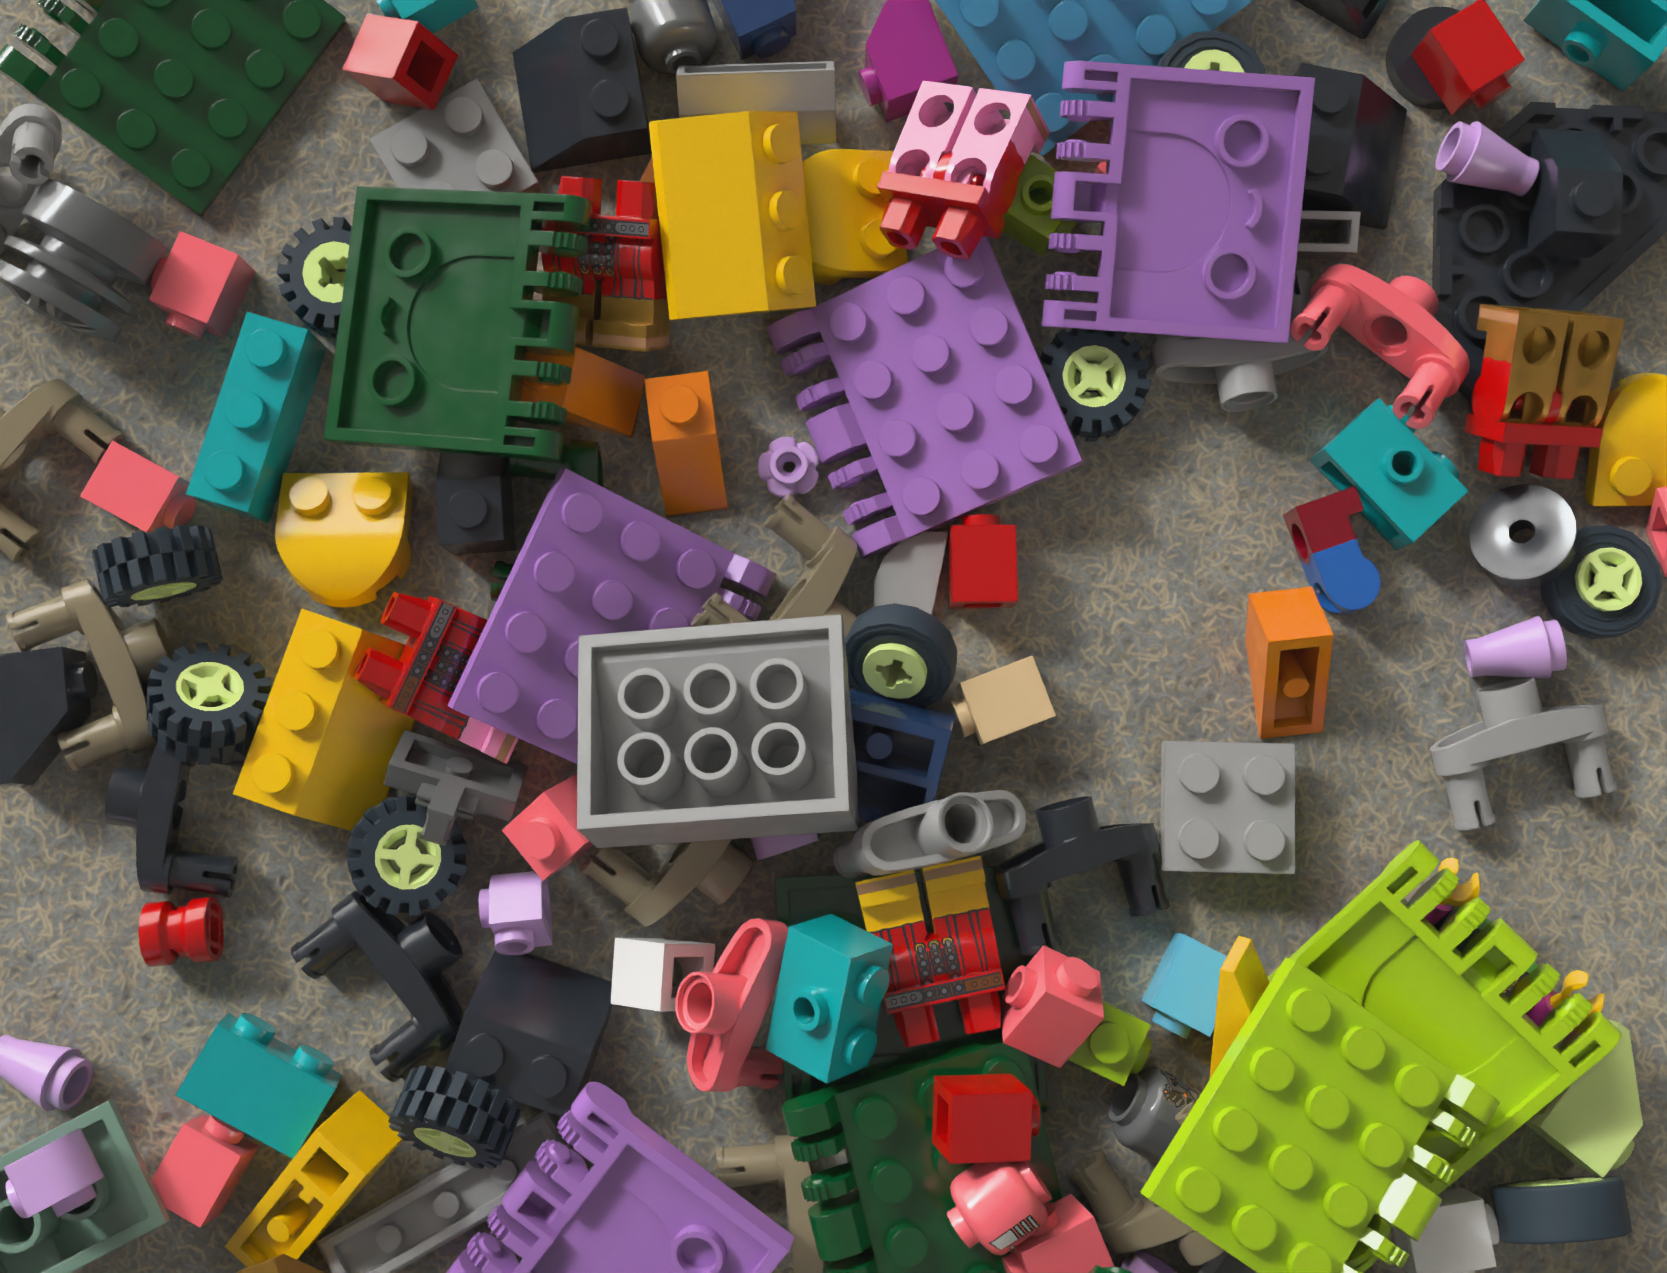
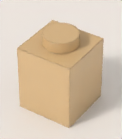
M1033 655L959 683L956 689L960 698L950 702L963 737L974 734L978 746L1056 716Z

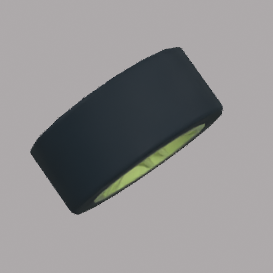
M1562 1177L1510 1182L1491 1187L1500 1240L1504 1243L1561 1244L1589 1242L1623 1237L1632 1232L1624 1182L1619 1177Z

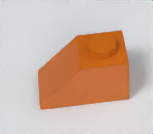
M575 347L573 356H550L526 351L525 361L566 365L571 367L572 373L569 385L548 386L523 380L520 401L555 403L567 409L565 423L633 438L645 388L644 379H647L646 376L578 347Z
M702 371L644 379L652 444L666 517L728 509L714 395L709 372Z
M1312 586L1250 593L1248 595L1245 641L1260 739L1323 732L1334 634Z

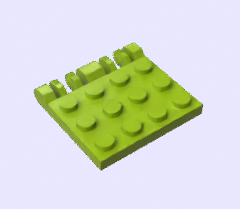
M1416 840L1389 862L1383 872L1293 953L1289 959L1296 960L1454 1072L1475 1083L1500 1102L1487 1126H1482L1472 1121L1444 1101H1441L1438 1106L1439 1109L1452 1115L1479 1135V1139L1472 1150L1464 1146L1459 1147L1450 1142L1430 1124L1427 1125L1416 1145L1429 1153H1434L1450 1163L1451 1168L1458 1172L1454 1179L1456 1181L1610 1053L1619 1043L1622 1033L1601 1012L1589 1015L1592 1004L1580 993H1574V995L1564 999L1547 1014L1540 1026L1531 1020L1525 1013L1554 989L1557 981L1560 979V974L1550 964L1543 963L1519 981L1507 997L1503 991L1532 966L1538 953L1502 918L1496 919L1471 939L1461 953L1456 946L1483 923L1491 908L1479 897L1474 898L1462 905L1447 920L1442 929L1438 931L1425 916L1452 894L1457 883H1459V878L1449 868H1443L1432 876L1429 881L1425 882L1408 902L1405 897L1434 871L1440 861L1420 840ZM1278 968L1268 976L1269 982L1272 980ZM1407 1160L1400 1170L1437 1196L1448 1187Z
M1285 958L1140 1193L1257 1273H1363L1362 1271L1357 1272L1345 1264L1358 1241L1370 1248L1373 1255L1388 1265H1396L1402 1269L1409 1254L1367 1225L1375 1214L1401 1233L1418 1242L1442 1199L1416 1180L1400 1171L1407 1160L1434 1179L1450 1187L1458 1172L1452 1169L1450 1163L1434 1153H1429L1416 1145L1427 1125L1430 1124L1450 1142L1459 1147L1464 1146L1472 1150L1479 1139V1135L1452 1115L1439 1109L1438 1106L1441 1101H1444L1472 1121L1482 1126H1487L1500 1102L1475 1083L1454 1072L1296 960Z

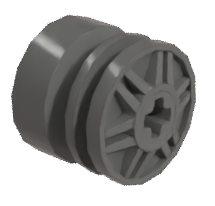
M49 178L45 183L37 186L21 213L45 237L41 244L37 245L22 238L8 236L4 245L27 260L29 264L25 271L0 259V281L16 297V300L59 325L76 333L80 332L98 336L115 343L122 328L98 313V309L103 303L125 315H131L135 307L125 296L114 289L112 285L117 277H120L132 283L148 286L156 266L165 257L168 250L162 243L132 222L84 194Z

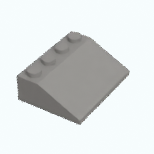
M842 615L579 636L577 830L596 848L858 831L857 765Z

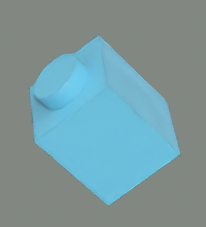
M1175 932L1141 1000L1157 1009L1151 1021L1185 1039L1188 1038L1192 1028L1210 1037L1215 1026L1220 968L1227 956L1187 935Z

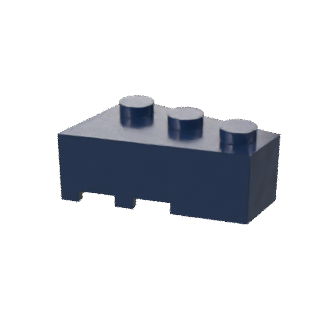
M850 689L857 765L859 818L867 823L869 820L873 822L881 817L935 801L956 715Z

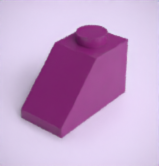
M886 0L865 44L864 69L858 70L860 86L867 104L870 107L879 104L886 122L910 113L923 81L957 85L958 73L929 0Z

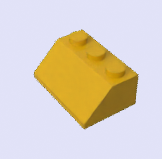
M742 111L649 122L669 319L755 314L816 307L798 112Z
M301 609L233 794L294 816L352 831L355 824L364 816V812L371 806L375 807L382 803V800L388 798L392 788L384 785L388 764L404 730L412 732L416 722L415 719L390 709L379 701L381 696L375 694L354 679V673L368 647L399 660L405 644Z

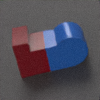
M1356 486L1296 506L1283 515L1309 586H1312L1321 608L1335 615L1350 614L1371 604L1377 597L1381 585L1379 572L1375 565L1362 555L1349 518L1364 510Z

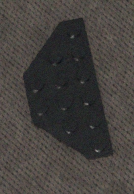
M1529 102L1496 133L1528 157H1531L1532 132L1536 128L1600 133L1623 171L1621 235L1591 258L1528 254L1530 189L1523 196H1518L1507 191L1448 182L1446 178L1434 190L1432 289L1438 298V310L1434 318L1449 331L1468 355L1470 361L1469 373L1458 391L1471 404L1475 383L1481 376L1487 332L1477 330L1480 304L1580 312L1667 232L1666 112H1644V107L1593 104L1589 109L1556 108V103Z

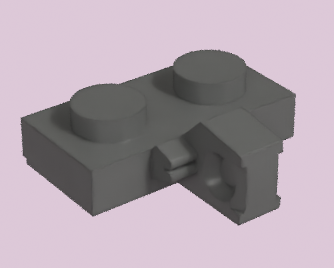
M404 730L388 764L384 785L416 796L415 804L427 807L426 822L420 839L446 846L457 816L473 820L474 815L477 814L492 816L510 822L525 781L528 766L508 761L506 764L487 754Z

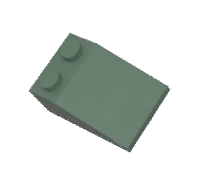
M114 1099L108 1100L0 1156V1273H71L171 1220ZM81 1128L105 1176L92 1184L97 1196L59 1217L56 1216L52 1206L29 1218L20 1217L8 1199L6 1182L9 1178L3 1167Z

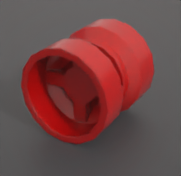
M216 897L191 899L186 906H179L178 908L171 901L146 903L140 914L138 928L139 945L144 962L149 967L172 965L179 956L182 958L189 957L194 963L218 961L224 948L223 912Z

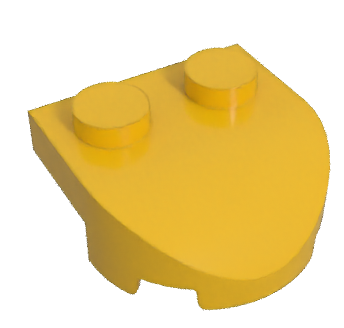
M830 149L814 154L803 161L813 278L815 283L833 285L842 278H876L908 263L906 249L890 245L879 229L887 202L877 189V185L883 172L889 171L894 151Z
M1640 373L1618 381L1620 386L1608 394L1603 417L1596 426L1603 429L1600 448L1590 447L1585 487L1586 502L1592 506H1652L1657 488L1667 487V375Z
M409 472L283 473L275 525L276 545L292 580L305 590L314 601L327 606L343 608L364 605L376 600V592L393 580L396 575L400 579L404 577L412 559V548L408 536L413 482Z

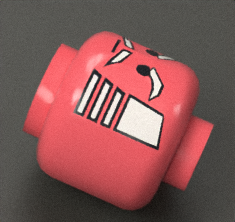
M1030 1161L975 1163L952 1181L950 1190L956 1206L947 1212V1216L962 1241L969 1248L980 1242L989 1252L995 1255H1003L1043 1228L1048 1218L1045 1204L1052 1199V1196Z

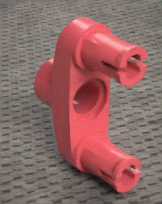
M1337 264L1330 266L1322 272L1310 290V301L1290 325V334L1297 342L1308 328L1313 330L1303 347L1312 351L1321 350L1326 347L1332 334L1340 326L1382 360L1411 379L1402 394L1398 395L1393 403V412L1399 420L1405 416L1411 405L1415 408L1405 423L1411 428L1421 429L1429 426L1443 400L1457 392L1469 373L1470 361L1466 351L1449 331L1434 318L1438 310V298L1435 291L1428 283L1417 277L1401 276L1386 283L1380 278L1352 265Z
M757 918L745 922L732 937L712 973L692 972L683 979L676 995L678 1022L684 1030L691 1033L687 1051L688 1072L691 1081L701 1091L730 1092L736 1087L744 1086L773 1089L780 1081L774 1075L763 1074L782 1075L784 1070L783 1059L767 1051L766 1047H751L768 1009L780 975L788 927L780 921Z

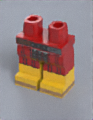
M981 856L920 869L933 929L932 932L926 931L914 870L855 882L866 931L893 944L888 967L890 981L883 1000L886 1013H893L895 1024L906 1047L940 1040L933 1004L958 999L965 1034L1001 1027L998 991L1006 988L1000 968Z

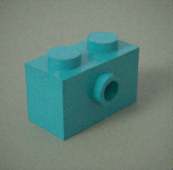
M1538 0L1523 20L1561 47L1563 54L1570 61L1580 66L1589 67L1623 92L1656 62L1667 47V0Z
M1378 398L1359 413L1309 461L1338 491L1356 486L1364 508L1360 514L1397 551L1415 542L1468 492V489L1458 480L1460 477L1459 471L1451 460L1438 451L1431 452L1414 435L1415 428L1405 424L1409 417L1405 414L1399 420L1393 412V405L1387 406Z
M833 914L790 926L785 943L766 1050L826 1084L868 1067L877 1045L875 1031L881 1001L889 986L890 975L888 967L893 944Z
M228 1013L215 1027L175 1096L293 1159L335 1091L342 1075L332 1069L335 1064L334 1061L323 1052L301 1044L296 1050L274 1038L277 1030L263 1019L249 1013H241L239 1018Z

